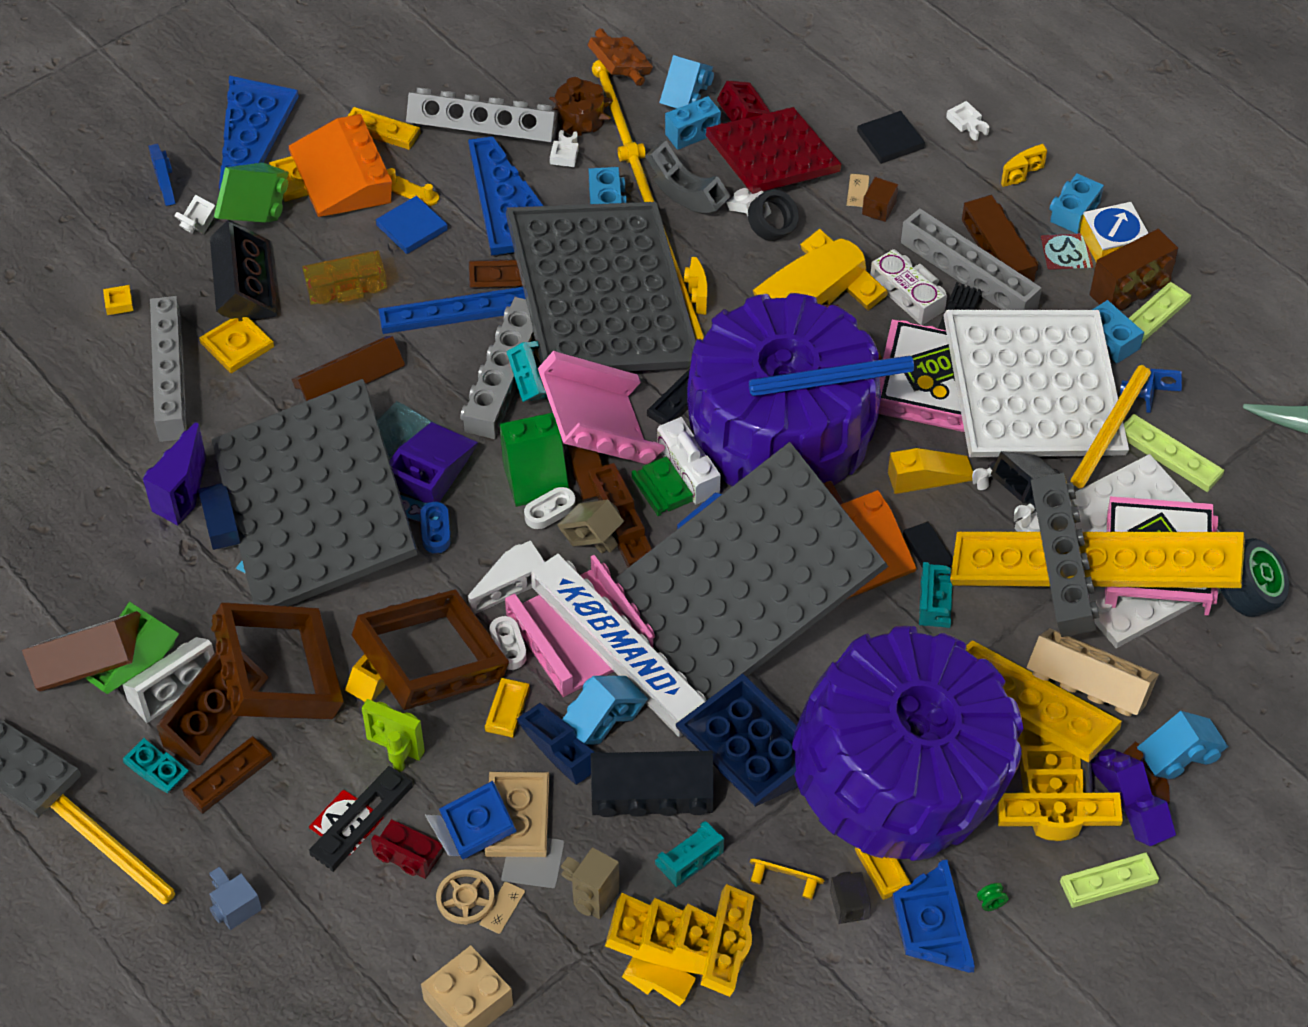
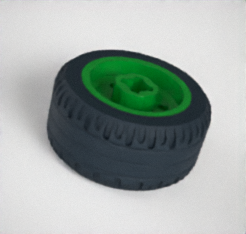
M1257 538L1246 539L1242 588H1220L1226 601L1237 612L1248 617H1257L1276 610L1285 603L1289 591L1287 570L1281 557L1273 547Z

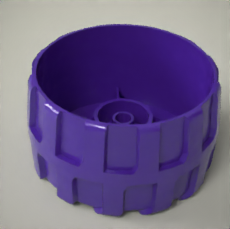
M790 293L786 298H771L769 294L752 296L746 299L743 306L731 312L723 309L712 318V327L703 340H696L692 351L687 387L689 422L691 429L694 431V438L720 473L723 482L734 486L789 442L822 483L832 481L833 485H836L848 475H852L864 461L868 442L872 440L880 408V377L757 396L750 394L749 381L763 377L879 360V354L873 339L867 332L859 330L855 317L836 305L826 307L818 304L817 298L814 296L800 293Z
M895 626L890 633L873 638L866 633L853 640L839 660L829 665L807 699L792 743V748L795 750L796 765L794 776L801 795L805 796L808 804L819 818L818 821L834 836L837 835L847 843L861 849V852L878 858L910 859L911 861L932 858L951 844L959 845L988 817L1002 798L1021 760V747L1017 740L1023 731V722L1019 706L1013 698L1007 696L1003 689L1005 679L993 664L986 659L974 657L966 651V644L945 633H940L936 636L918 633L915 626Z

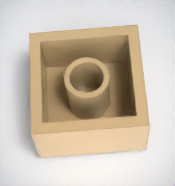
M471 945L421 984L424 1001L447 1027H487L513 1006L512 989Z

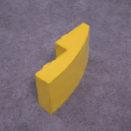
M1044 144L1026 149L1004 165L1001 180L1002 187L1026 181L1027 172L1044 168L1047 154Z
M691 257L690 267H685L684 282L689 283L688 293L692 294L691 303H696V314L706 315L707 281L705 272L698 258Z
M635 957L631 958L622 975V978L647 995L654 989L678 1006L685 1001L696 979L687 972L653 964Z

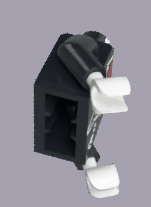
M1001 451L998 459L988 465V469H975L972 474L973 484L977 483L978 490H985L989 487V477L992 476L1022 503H1027V506H1017L1014 511V522L1018 518L1023 517L1021 527L1025 528L1031 523V513L1033 511L1036 512L1031 480L1060 474L1057 469H1052L1036 455Z

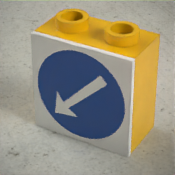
M1132 202L1083 212L1080 233L1095 261L1148 234Z

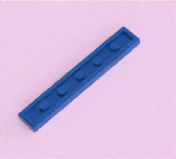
M523 287L379 308L382 333L387 334L504 316L506 307L511 306L514 297L526 299Z

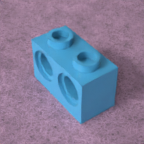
M707 96L665 113V135L677 150L706 139L707 127L720 124L721 111L710 97Z
M619 167L588 168L590 204L626 203V195L621 196V192H625L624 177H619Z
M1076 173L1071 181H1066L1059 197L1055 196L1049 208L1052 211L1050 222L1078 234L1083 212L1097 208L1101 202L1104 185Z
M1107 300L1092 309L1099 310L1108 354L1116 364L1140 349L1144 331Z

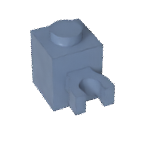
M221 867L209 873L213 879L212 884L216 888V890L210 893L213 906L209 909L218 923L224 921L227 927L232 930L262 910L257 893L242 873L230 881Z

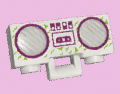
M895 249L872 262L870 275L887 290L888 296L920 325H924L945 312L946 292L941 286H936L939 279L922 264L912 267L910 259L906 255H901Z
M680 417L660 425L657 428V443L665 446L661 454L663 457L667 456L692 492L694 504L697 505L706 501L715 492L720 493L721 475L708 455H705L683 418Z

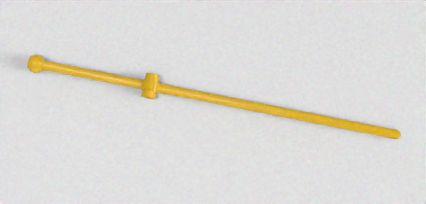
M597 60L591 67L592 73L600 79L606 97L613 100L609 106L624 145L618 147L617 150L619 161H627V163L631 164L644 202H655L639 160L645 158L644 144H636V142L632 141L609 78L610 72L600 60ZM666 234L695 340H703L704 335Z

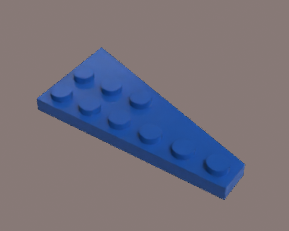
M229 76L228 105L225 116L223 160L220 171L219 190L225 167L264 163L299 97L298 90Z
M493 136L468 140L469 151L491 256L513 253L514 248L506 218L507 207L543 206V204L526 181L520 178L518 170L509 163L507 155Z

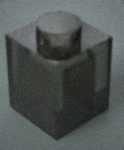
M842 872L832 877L830 894L838 924L869 919L871 903L862 872Z

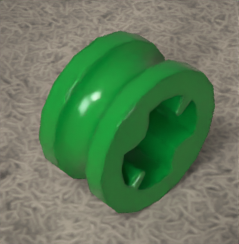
M1001 883L987 885L977 893L978 900L983 902L982 908L984 911L996 910L1008 901L1009 898L1006 893H1003L1004 888Z

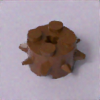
M578 77L568 78L567 83L557 89L555 97L549 98L555 103L553 110L559 111L558 123L560 124V129L573 135V132H577V136H582V132H592V129L594 133L603 125L604 120H610L611 118L604 113V109L613 102L612 98L604 97L602 86L591 81L581 80Z

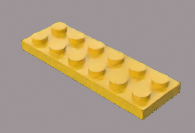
M973 640L966 645L967 652L977 659L983 658L988 660L1005 679L1003 689L1008 697L1013 698L1017 702L1023 727L1089 763L1120 730L1122 721L1049 681L1033 676L1029 670Z

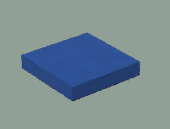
M417 195L376 219V226L406 254L448 230L447 223Z
M493 781L439 808L462 859L517 832Z

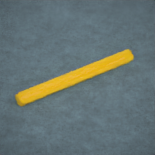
M1139 365L1072 476L1070 482H1073V485L1077 488L1082 489L1087 483L1150 376V369L1144 365Z
M62 794L50 806L162 904H168L175 897L174 889L65 795Z

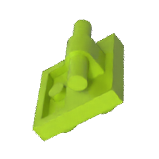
M367 699L362 706L367 740L387 747L388 758L393 764V768L398 772H402L405 769L404 761L407 756L419 761L425 752L421 721L411 713H401L392 709L386 703Z

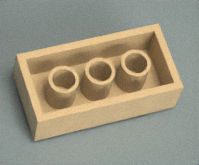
M1051 628L1039 635L1026 667L1032 670V675L1039 679L1049 681L1051 678L1060 682L1061 688L1074 693L1077 690L1086 693L1089 700L1098 704L1107 702L1114 705L1117 712L1126 716L1138 715L1144 709L1159 675L1070 636L1061 637L1060 632Z

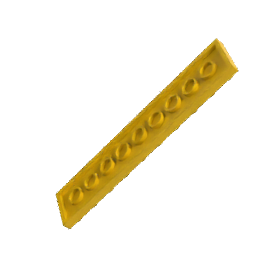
M957 532L950 577L952 586H1050L1040 532ZM1083 532L1085 546H1081L1080 549L1081 553H1087L1090 566L1089 570H1085L1086 577L1091 576L1094 587L1242 588L1245 547L1244 532Z

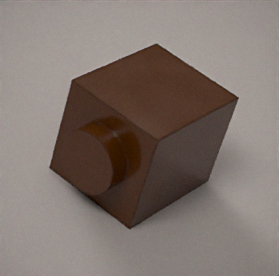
M874 177L864 195L862 215L886 222L897 201L898 184Z

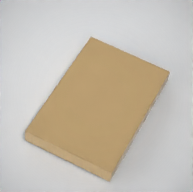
M489 772V782L493 781L517 832L486 847L485 856L547 857L549 772Z

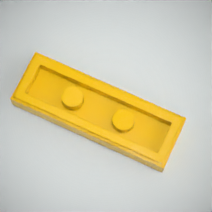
M353 107L348 116L361 114L373 139L410 150L420 135V127Z

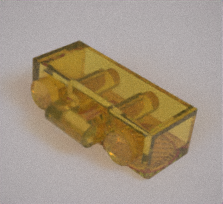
M379 250L302 266L310 304H325L336 298L338 303L364 298L363 293H377L387 288L386 274Z

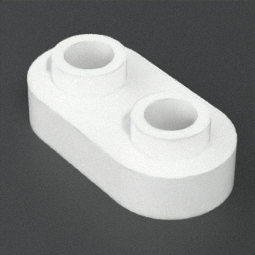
M558 487L528 503L524 509L526 524L534 529H543L567 516L575 508L574 493L568 488Z
M508 616L494 619L490 624V636L508 659L507 669L515 670L522 667L526 662V648L517 622ZM502 633H508V635L501 636Z

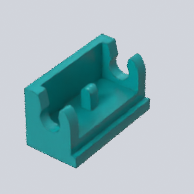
M538 341L522 342L506 351L523 402L545 399L547 397L538 371L539 367H537L532 353L534 351L533 348L539 347Z
M923 562L919 625L950 628L951 576L939 575L940 573L951 574L950 567Z
M706 821L700 824L701 827L697 829L696 833L667 854L661 852L657 855L658 858L655 860V865L675 887H678L723 854L724 837L718 834Z

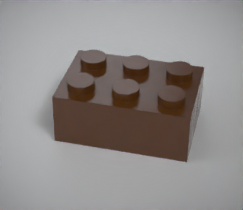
M1158 228L1097 259L1089 295L1099 305L1108 300L1118 310L1125 309L1130 303L1138 299H1144L1149 293L1159 288L1162 289L1170 283L1178 247Z

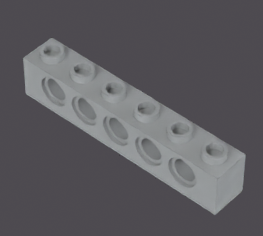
M417 87L416 91L409 92L406 115V122L546 142L556 140L559 111L552 110V105L538 104L537 108L528 107V102L516 100L513 101V104H506L504 99L489 97V101L479 100V95L465 94V98L455 97L456 92L441 91L439 95L432 94V89ZM431 101H436L439 104V112L437 114L430 111ZM456 104L463 107L464 113L461 118L454 114L453 109ZM480 107L487 110L488 117L485 121L479 119L477 115ZM504 110L509 111L512 115L510 124L504 123L501 118ZM528 114H532L536 118V125L534 127H529L526 124V116Z
M919 208L903 222L901 244L960 283L965 284L966 287L967 285L970 286V289L974 287L976 288L975 291L980 289V296L1001 310L1038 309L1042 289L1040 286Z
M177 296L150 299L154 422L159 442L179 440L181 434L186 430L181 313Z
M514 297L511 306L506 307L503 318L504 322L496 330L495 343L488 348L485 365L482 364L480 366L478 382L476 385L473 384L470 389L468 405L464 404L462 407L460 419L464 422V432L496 439L500 424L505 418L518 387L506 351L522 342L536 341L526 299Z

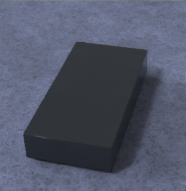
M929 521L903 530V537L922 568L923 562H928L932 565H943L952 569L953 560Z

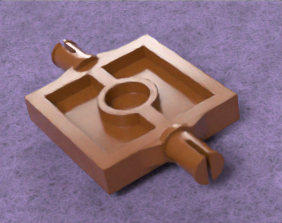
M599 28L595 32L596 37H591L588 43V47L611 75L628 76L637 86L644 84L645 79L641 75H649L653 68L646 59V56L639 51L630 38H611L603 28Z

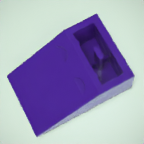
M195 422L188 430H185L181 434L180 439L164 452L162 458L154 467L149 468L143 477L151 511L177 526L196 506L198 489L200 488L207 458L198 423Z
M433 422L429 423L400 446L390 460L399 491L424 503L440 502L478 446V442Z

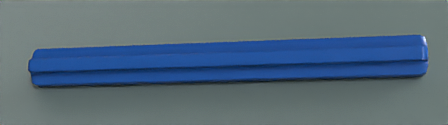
M909 355L751 379L749 381V391L752 396L908 373L914 371V361L912 356Z

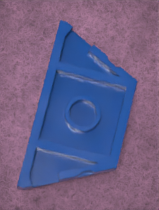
M942 860L938 863L937 868L926 875L924 873L914 879L912 884L903 886L893 893L892 901L905 955L971 973L974 972L975 965L948 860Z

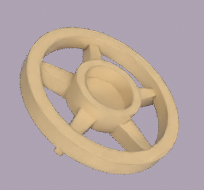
M459 870L451 873L440 883L436 893V901L440 913L449 921L464 925L484 918L493 907L495 899L494 889L490 880L484 874L474 870ZM460 877L477 878L472 884L459 885L454 881ZM482 882L489 890V900L478 897L477 889ZM450 883L454 889L453 898L442 903V893ZM475 905L485 906L479 913L469 916V909ZM456 906L463 910V917L450 914L446 908Z

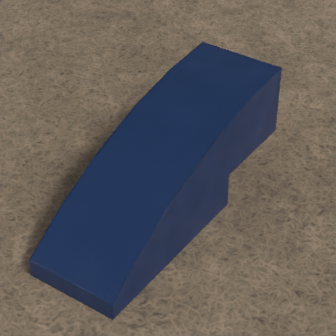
M221 483L199 488L198 491L212 549L215 550L240 544L227 487Z
M539 703L517 718L519 725L536 746L575 785L591 775V753L595 752L576 737L572 727L548 708Z

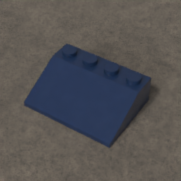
M741 674L675 724L676 728L699 751H713V765L755 807L798 787L794 776L796 772L795 750L792 748L797 726L744 674Z

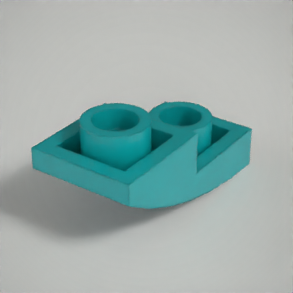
M145 738L123 758V763L131 770L166 793H169L189 773V770L169 753L163 754Z

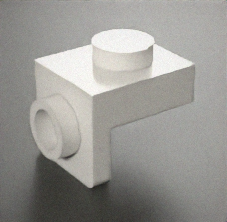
M748 188L739 189L726 202L730 211L743 212L748 217L750 203L762 194L763 191L752 194ZM765 202L762 206L764 218L771 214L768 202Z
M195 195L184 215L176 212L174 217L181 221L179 226L193 234L194 230L204 235L214 218L216 205Z

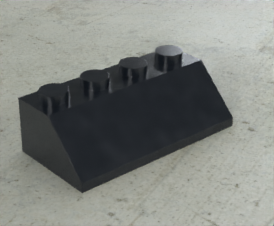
M227 220L210 237L216 312L230 319L238 318V321H243L242 317H248L251 320L275 317L278 313L270 240L231 220Z
M713 751L591 753L592 815H600L602 817L631 815L640 817L645 814L672 816L682 813H690L692 815L713 813Z

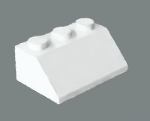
M196 637L188 643H183L177 650L123 684L127 701L146 723L173 706L213 656L212 643L208 639Z

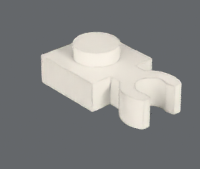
M967 101L947 111L946 118L961 132L968 130L973 140H978V131L988 135L989 125L981 121L982 115Z
M560 130L559 141L553 142L550 164L575 167L578 154L577 132H573L571 137H565L564 130Z

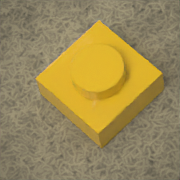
M130 285L103 289L107 315L134 311Z

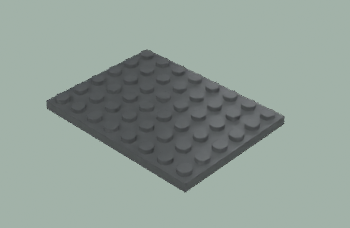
M657 202L507 207V223L535 340L539 342L538 353L541 364L553 351L623 371L690 368L692 351L696 340Z
M363 379L211 439L223 486L227 487L240 539V544L238 545L253 604L290 606L418 555L369 391Z
M789 442L613 579L615 584L619 583L622 586L628 602L636 605L643 623H648L655 634L653 643L667 658L669 665L676 672L680 671L686 677L688 684L695 691H700L708 700L741 674L747 677L889 566Z

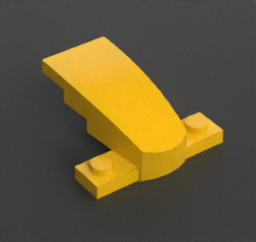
M818 229L800 244L801 249L806 253L805 255L791 262L753 289L754 296L769 294L771 298H786L790 293L806 294L817 298V303L821 305L825 301L830 305L846 290L868 311L888 295L887 290L867 272L864 254L858 246L842 238L833 241L821 229Z
M1023 727V731L1017 741L1021 747L1019 766L1024 793L1003 794L997 804L998 826H1033L1036 836L1053 841L1070 840L1078 836L1082 826H1121L1123 819L1120 793H1083L1081 759Z
M726 884L721 892L717 914L714 917L690 904H687L684 910H680L657 898H654L649 905L621 893L616 902L605 946L653 964L703 975L702 986L730 997L735 990L738 973L752 945L749 920L755 896Z

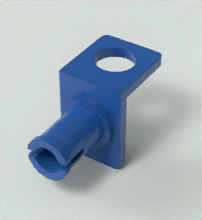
M1150 369L1149 380L1146 381L1137 398L1145 399L1147 413H1151L1155 390H1182L1181 371ZM1172 377L1176 382L1166 384L1161 381V378ZM1122 380L1120 396L1129 381Z

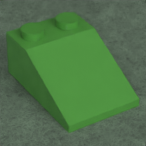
M263 162L225 167L214 217L217 219L264 223L277 221L283 209L281 203L283 195L288 188L287 178L289 172Z
M130 601L120 616L135 611L141 614L132 663L85 678L106 694L161 660L173 648L175 639L179 635L178 632Z

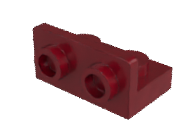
M726 81L717 98L718 103L731 122L770 113L750 82Z
M392 819L380 837L374 835L371 839L373 854L380 861L385 863L392 862L400 866L405 873L411 876L418 875L425 879L444 852L440 842Z

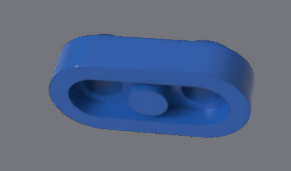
M440 502L427 503L420 511L423 547L428 552L441 553L447 550L451 543L448 509ZM436 516L438 520H431L430 518Z

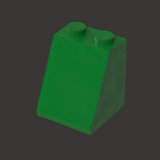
M553 412L500 424L503 467L516 507L527 505L555 488L565 487L569 489L561 434Z

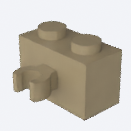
M607 499L578 504L557 526L573 547L595 544L597 550L600 553H604L606 550L611 552L618 545L611 534L624 520L618 514L617 507Z
M592 847L581 864L573 858L567 857L561 865V868L564 869L561 875L567 880L572 881L573 904L576 909L586 916L592 915L600 920L619 893V862Z

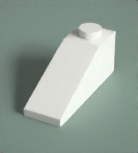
M531 541L515 545L506 551L468 595L469 608L474 615L505 601L506 597L514 593L518 595L532 588L531 571L545 561Z

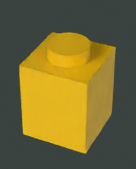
M365 654L353 666L345 691L364 702L367 699L374 701L386 685Z

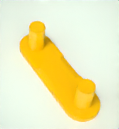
M389 168L387 170L392 180V192L409 199L417 195L427 206H433L438 203L439 195L433 191L432 184H426L424 187H421L396 176L395 169Z
M750 859V863L755 865L750 880L754 884L761 885L765 869L781 872L806 880L802 897L810 900L813 899L817 883L824 884V879L762 860Z

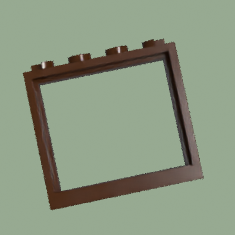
M456 589L360 614L357 616L352 632V637L403 710L498 683L504 677L509 664L508 659ZM447 617L478 661L409 680L378 635Z
M221 602L216 613L212 615L211 630L215 633L216 653L220 655L222 663L221 675L226 681L228 689L227 700L231 702L233 715L333 719L343 704V698L319 608ZM235 626L299 629L315 694L252 692Z

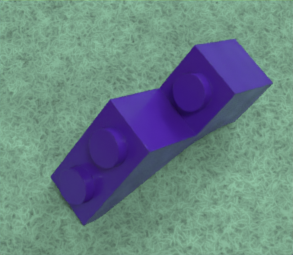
M1115 749L1103 750L1098 753V757L1091 760L1092 772L1110 793H1120L1121 807L1128 817L1135 840L1152 846L1176 836L1168 803L1152 795L1142 761L1118 752Z

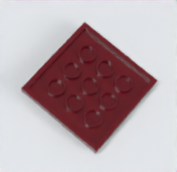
M794 107L707 127L706 137L752 194L837 173L841 169L840 161Z

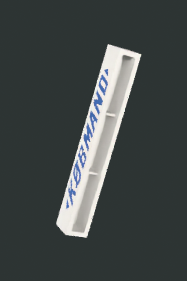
M556 554L532 570V588L618 676H627L648 698L646 704L678 737H681L683 734L676 728L675 724L707 701L705 696L700 691H695L688 684L686 677L680 671L676 672L669 665L667 658L661 652L657 653L650 646L648 639L643 634H638L632 628L629 620L624 615L620 616L613 609L611 602L606 597H601L595 591L593 584L588 579H583L577 573L575 566L570 561H565L559 554Z

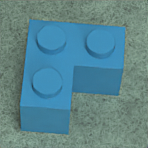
M673 55L659 103L680 108L700 100V89L707 90V87L712 84L714 78L713 66Z
M592 676L584 683L583 691L578 698L568 706L567 713L562 720L574 729L576 737L585 745L601 744L616 721H633L648 698L627 676Z
M1180 711L1137 748L1143 753V758L1155 776L1173 779L1181 775L1185 770L1184 767L1192 761L1205 765L1217 761L1221 757V752L1228 748V745L1210 718Z

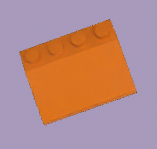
M361 114L337 118L289 145L290 154L318 217L391 203L392 180Z
M878 490L840 505L889 566L849 598L916 572V566L892 510Z

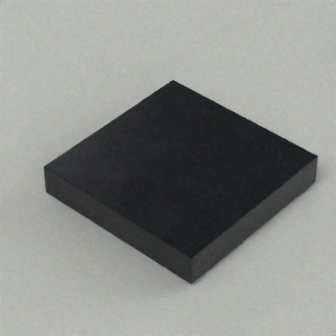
M902 111L866 122L857 127L858 134L880 164L924 149L925 146L924 140Z

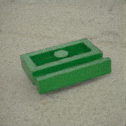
M667 456L642 466V469L639 471H631L633 481L657 516H660L666 510L670 512L693 502L692 492Z

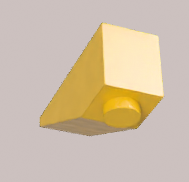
M920 448L890 452L888 475L895 494L973 481V470L968 456Z

